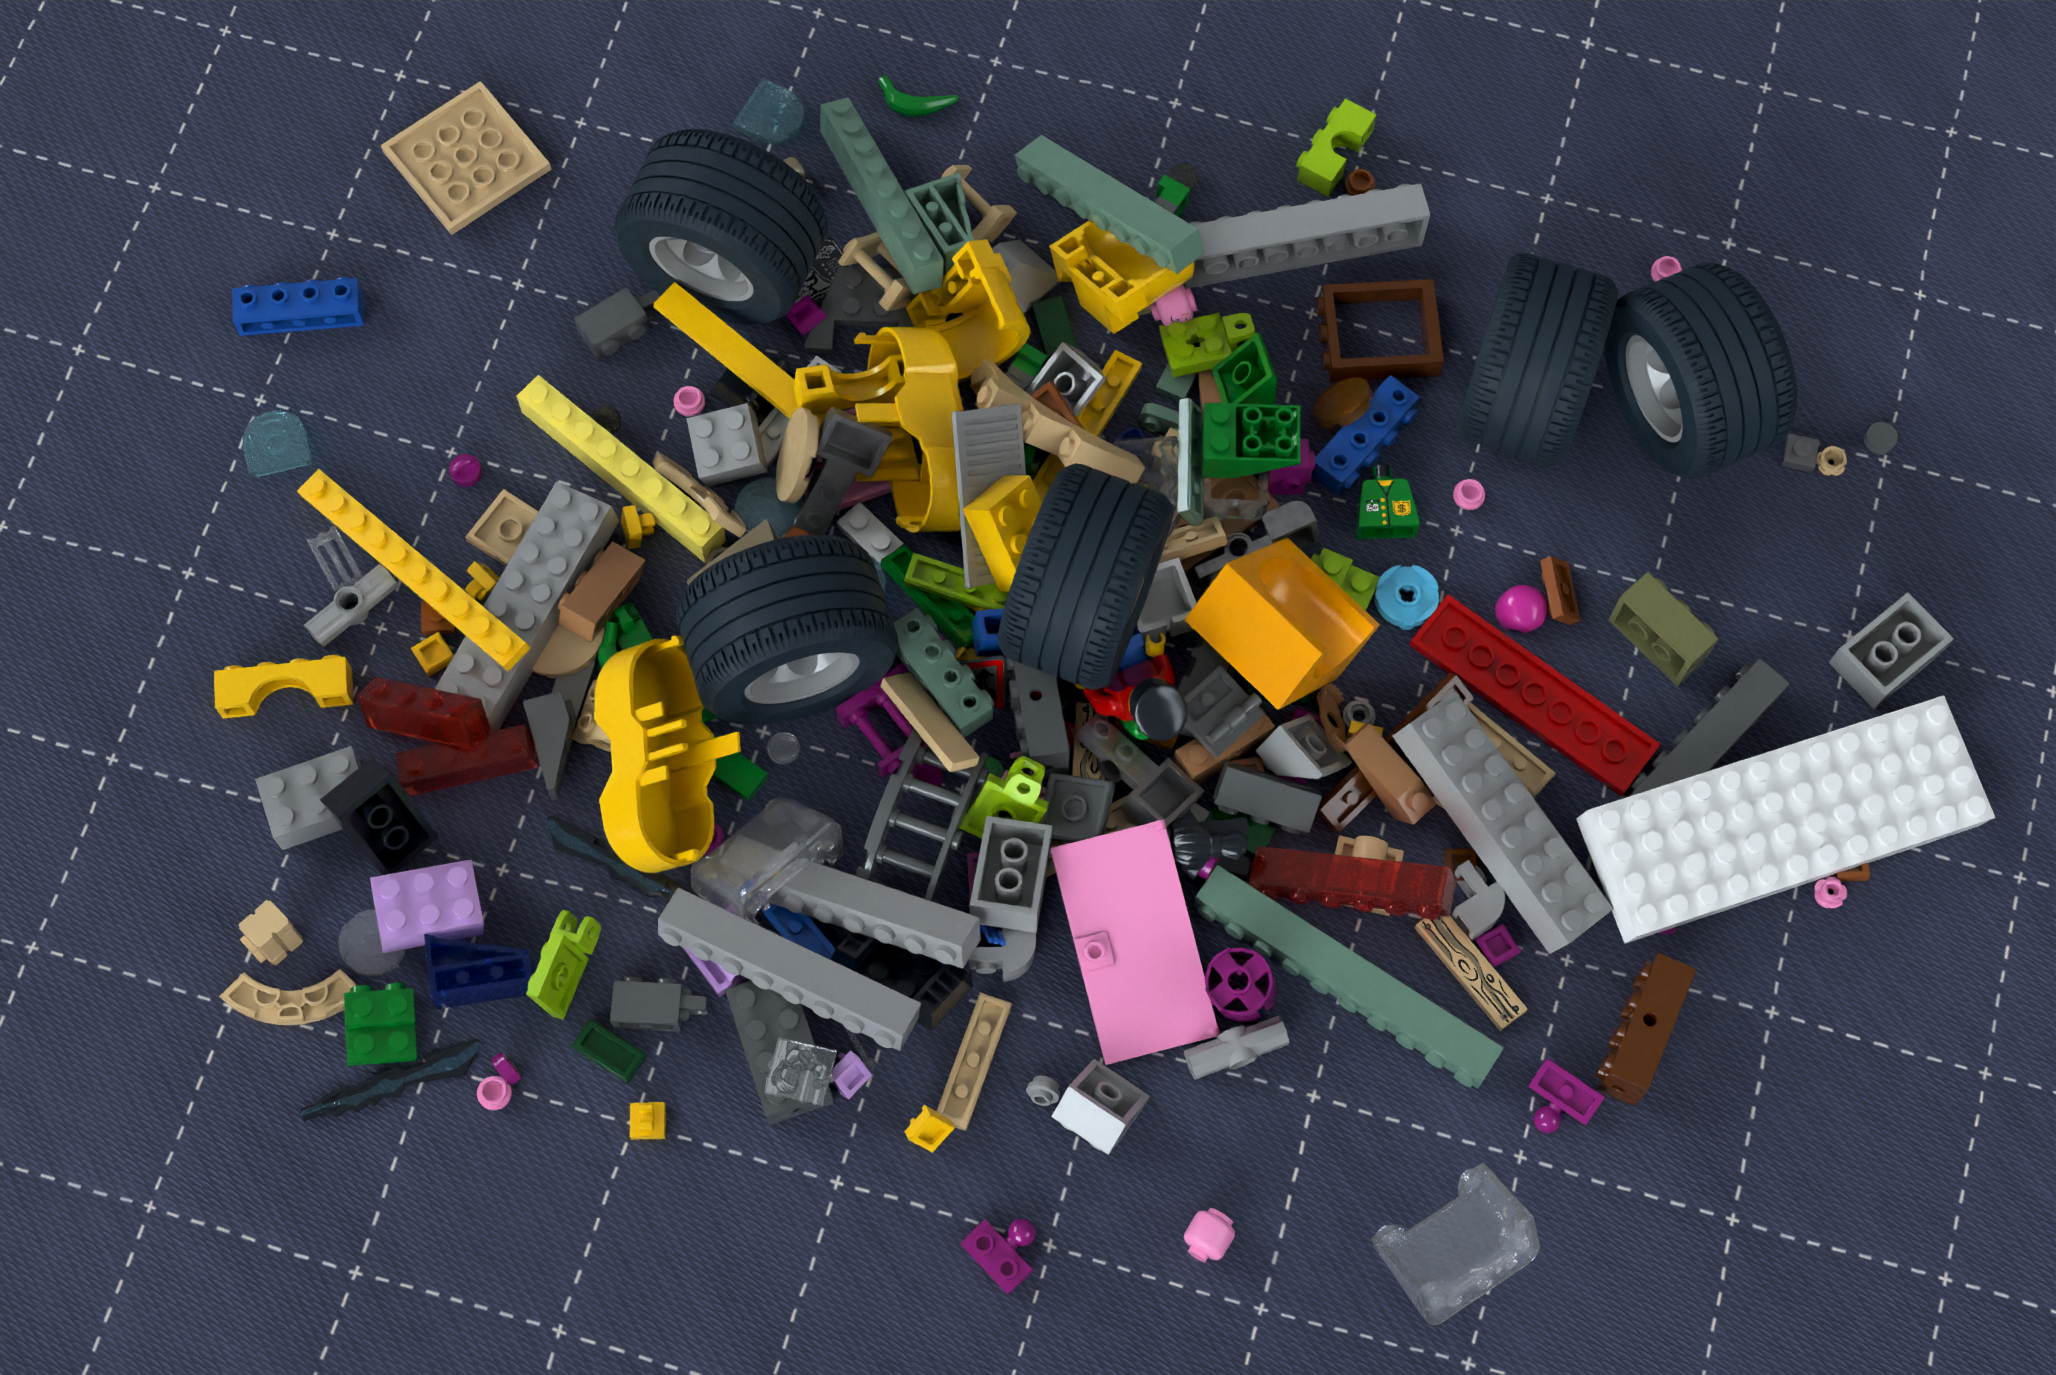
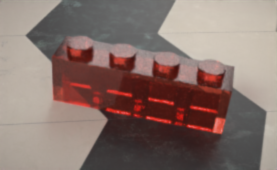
M378 677L369 682L356 696L369 728L471 750L491 730L480 698Z
M525 724L395 753L399 783L410 796L538 767L533 736Z

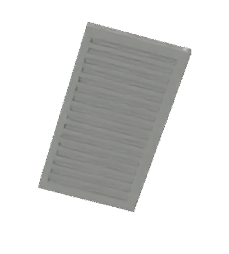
M1021 404L966 411L955 410L951 412L965 587L969 589L995 583V580L962 509L1003 475L1026 476Z

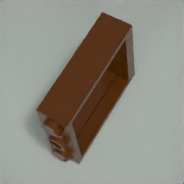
M1434 279L1323 285L1321 297H1316V314L1322 315L1323 324H1319L1320 343H1325L1326 352H1322L1323 371L1328 370L1329 382L1387 379L1390 375L1394 378L1440 376L1444 357ZM1418 300L1425 354L1341 359L1335 304Z

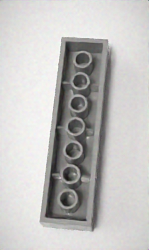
M1402 184L1393 189H1373L1365 194L1354 196L1345 194L1336 199L1326 201L1312 200L1304 205L1293 207L1284 205L1276 210L1265 212L1252 211L1237 217L1223 216L1215 221L1204 223L1199 221L1191 222L1189 224L1199 229L1205 253L1194 261V274L1190 280L1184 283L1185 288L1422 246L1430 219V212L1422 184Z
M556 481L483 606L524 640L530 647L529 651L507 672L465 636L428 699L438 714L491 739L495 738L531 676L532 668L559 625L560 610L558 609V604L566 592L572 593L575 589V583L583 571L588 572L592 568V562L596 554L604 549L619 523V519L611 505Z
M1456 691L1392 736L1549 954L1570 944L1613 910L1608 900Z

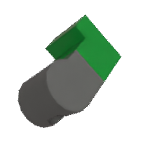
M1164 174L1158 183L1157 200L1155 203L1179 217L1189 203L1190 188Z
M1025 343L1019 349L1018 356L1005 375L1026 392L1027 388L1048 362V356Z

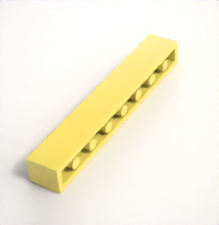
M537 375L516 396L521 411L526 417L643 513H653L654 520L660 527L704 563L707 562V557L713 549L721 547L726 542L724 528L714 522L710 514L541 376Z

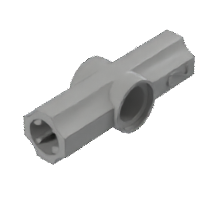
M378 564L354 585L339 589L334 596V601L305 623L304 627L319 645L325 647L349 626L364 622L368 617L369 610L399 586L391 574ZM351 602H358V604L354 608L348 610L345 609L347 604Z
M1279 1016L1247 1028L1238 1026L1219 1034L1215 1040L1185 1050L1184 1055L1189 1071L1194 1080L1228 1067L1229 1069L1243 1067L1255 1061L1257 1056L1289 1045L1290 1041L1283 1021Z

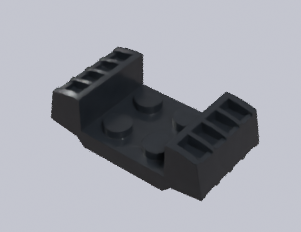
M851 932L835 949L830 959L920 1002L921 1007L917 1023L931 1031L935 1029L966 993L973 988L972 970L967 965L964 968L951 964L942 965L928 956L914 954L907 949L889 943H882L875 938L860 933Z

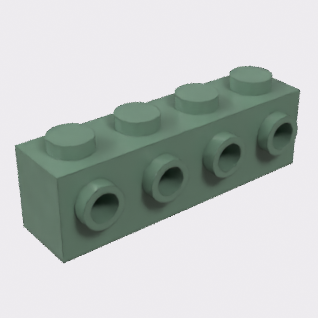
M916 608L894 622L899 642L898 657L960 734L965 738L993 719V706L995 705L993 699L985 689L980 691L975 685L974 681L976 679L971 669L966 664L961 666L955 658L957 653L952 644L947 639L942 641L936 633L938 627L931 616L928 614L924 616Z

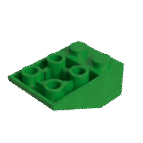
M1204 403L1201 477L1238 478L1300 464V406Z

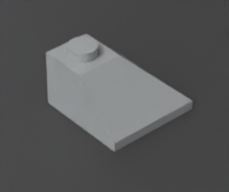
M1020 239L998 243L992 248L994 254L1000 253L1012 278L1009 284L1024 315L1032 309V303L1041 301L1061 283L1058 282L1056 271Z
M1062 342L1027 388L1026 392L1031 395L1048 381H1052L1076 417H1078L1106 380V377L1101 368L1081 350Z
M1310 714L1279 725L1256 750L1262 758L1265 767L1278 776L1320 779L1346 768L1352 763L1344 753H1338L1330 746L1325 731Z

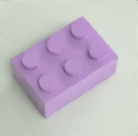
M472 860L370 878L383 953L484 935V922Z

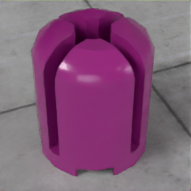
M1227 948L1216 954L1208 964L1205 976V991L1212 1004L1228 1020L1238 1023L1254 1022L1261 1018L1257 1010L1263 1007L1268 1012L1274 1005L1277 995L1276 979L1266 960L1255 950ZM1235 973L1242 982L1246 981L1247 987L1243 990L1240 988L1235 989V984L1230 979L1232 974Z

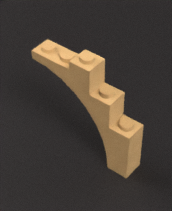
M984 359L980 367L974 370L971 376L970 387L977 395L976 406L978 409L1021 404L1023 440L1025 443L1057 455L1065 467L1074 463L1083 464L1111 474V476L1130 481V484H1137L1146 467L1136 455L1089 433L1055 413L1016 385L995 363Z

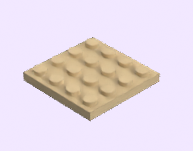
M481 81L381 145L384 154L451 235L552 170L549 161Z

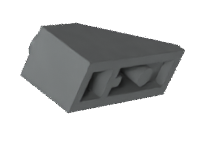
M562 691L523 701L547 790L552 801L559 798L573 735L570 720L576 719L572 701H565Z

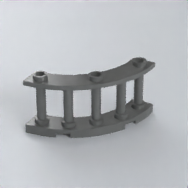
M913 729L899 756V760H902L897 774H891L865 842L864 849H867L864 863L862 867L858 866L855 876L893 888L878 882L879 879L874 877L878 863L886 862L930 878L925 899L941 904V901L936 899L952 849L958 850L964 834L963 831H960L965 815L978 786L982 787L990 773V769L985 767L988 754L982 752L975 767L951 772L969 779L963 794L960 795L915 779V775L912 773L917 764L922 765L926 763L948 771V769L934 752L929 751L928 747L924 746V740ZM912 791L957 807L949 829L947 830L901 813V809L897 807L903 793ZM899 826L943 842L936 865L934 866L888 849V845L884 843L890 827L895 828Z

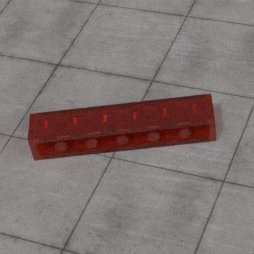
M1257 846L1249 879V884L1273 901L1277 900L1278 897L1289 898V900L1298 904H1308L1309 901L1321 902L1324 906L1331 908H1340L1341 904L1350 905L1364 912H1371L1373 908L1384 909L1387 913L1397 916H1403L1405 912L1417 913L1418 916L1431 920L1437 919L1438 916H1450L1457 878L1449 867Z

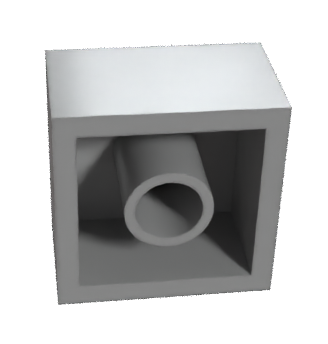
M748 403L686 418L698 477L706 486L711 487L768 472L756 413Z

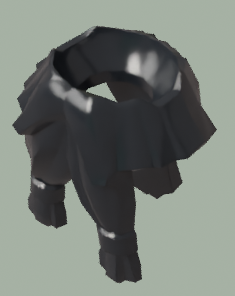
M1189 808L1171 825V849L1177 872L1182 874L1191 883L1212 857H1220L1217 865L1226 871L1248 875L1249 858L1243 856L1246 854L1248 847V838L1243 836L1247 835L1249 831L1247 818L1239 817L1236 819L1198 822Z

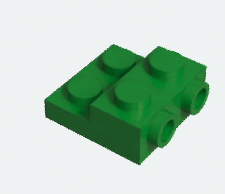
M391 983L385 986V990L371 991V986L358 985L351 987L350 993H344L347 1066L417 1061L413 988L406 989V984Z

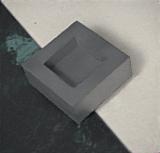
M1788 433L1785 439L1781 466L1812 473L1816 465L1819 440Z

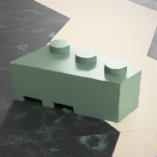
M960 172L904 191L944 260L943 276L955 265L952 260L955 254L968 241H973L969 216L965 206V196L962 191Z

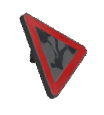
M993 656L958 661L961 666L966 664L971 669L976 679L974 683L980 691L985 689L993 699L994 707L1003 711L1006 707V658L1004 656Z

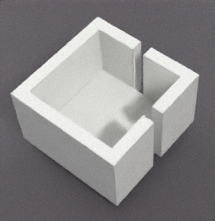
M1179 558L1159 563L1135 628L1142 634L1143 646L1146 644L1147 635L1150 636L1152 642H1158L1159 633H1163L1166 637V632H1169L1171 637L1194 630L1185 621V618L1196 605V600Z

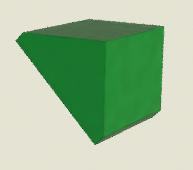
M1257 332L1212 369L1223 403L1274 405L1277 377L1262 335Z

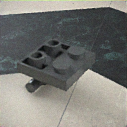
M1221 665L1184 697L1188 710L1185 726L1215 759L1265 715L1258 707L1262 703L1261 698L1255 693L1248 696Z

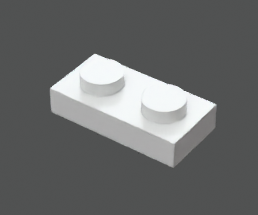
M860 502L837 521V527L853 543L864 548L873 562L880 568H882L880 566L882 558L903 546V542Z

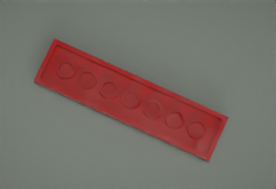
M1449 594L1410 641L1409 646L1448 674L1457 675L1465 686L1620 796L1626 792L1661 745Z

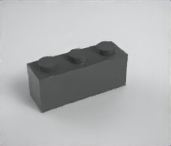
M1227 760L1224 762L1213 794L1214 803L1219 805V810L1232 815H1237L1238 811L1249 814V818L1252 821L1268 825L1269 821L1281 824L1282 830L1292 834H1300V831L1310 833L1322 798L1317 788Z

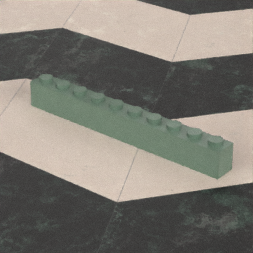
M1219 865L1215 867L1195 897L1194 907L1197 908L1198 914L1204 919L1211 922L1214 920L1225 926L1226 932L1232 937L1239 940L1242 938L1253 944L1254 950L1266 958L1274 957L1282 963V968L1294 976L1302 975L1311 981L1310 985L1316 991L1322 994L1330 993L1339 999L1338 1003L1344 1009L1352 1013L1358 1011L1368 1018L1367 1022L1379 1031L1386 1029L1396 1036V1041L1403 1047L1410 1050L1417 1049L1426 1055L1425 1059L1431 1065L1440 1069L1445 1067L1454 1073V1078L1464 1086L1471 1087L1473 1085L1478 1089L1504 1047Z

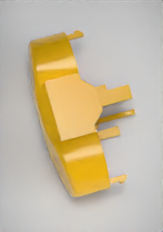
M883 327L876 335L859 333L854 339L855 344H871L867 370L880 365L891 355L902 354L906 384L895 396V402L855 404L857 415L854 416H857L858 422L874 423L892 431L893 436L872 478L857 472L854 477L855 481H889L898 514L895 519L896 524L909 532H956L961 530L951 412L964 410L958 389V364L950 345L940 332L929 327ZM911 435L919 440L920 447L923 450L921 465L917 462Z
M676 635L672 636L671 640L653 639L615 653L602 667L595 687L594 721L597 722L611 741L612 773L599 799L604 831L609 844L618 857L632 868L645 873H657L689 865L699 860L706 853L714 834L713 802L707 796V785L716 769V759L741 752L739 732L714 738V734L702 722V710L705 707L698 696L685 648L682 646L684 645L683 638Z

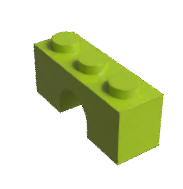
M1346 98L1339 108L1335 106L1327 118L1326 122L1328 124L1325 129L1320 128L1316 132L1310 151H1303L1296 164V167L1299 168L1297 181L1329 197L1344 174L1347 160L1336 154L1333 149L1347 147L1359 153L1373 132L1377 115Z

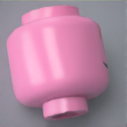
M1183 284L1150 305L1155 321L1161 320L1165 326H1169L1174 322L1183 323L1193 319V312L1198 311L1191 288H1185Z
M1209 1208L1208 1211H1198L1184 1233V1240L1190 1246L1188 1253L1204 1263L1208 1258L1212 1260L1223 1258L1235 1237V1231L1232 1228L1233 1221L1214 1208Z

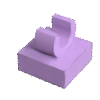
M852 1051L847 1055L844 1053L838 1055L841 1061L833 1069L831 1068L828 1077L838 1091L848 1100L872 1076L861 1059Z

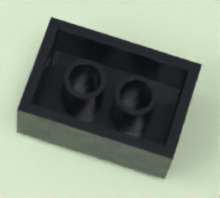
M374 757L370 758L320 799L369 863L381 875L398 872L439 838L394 777Z

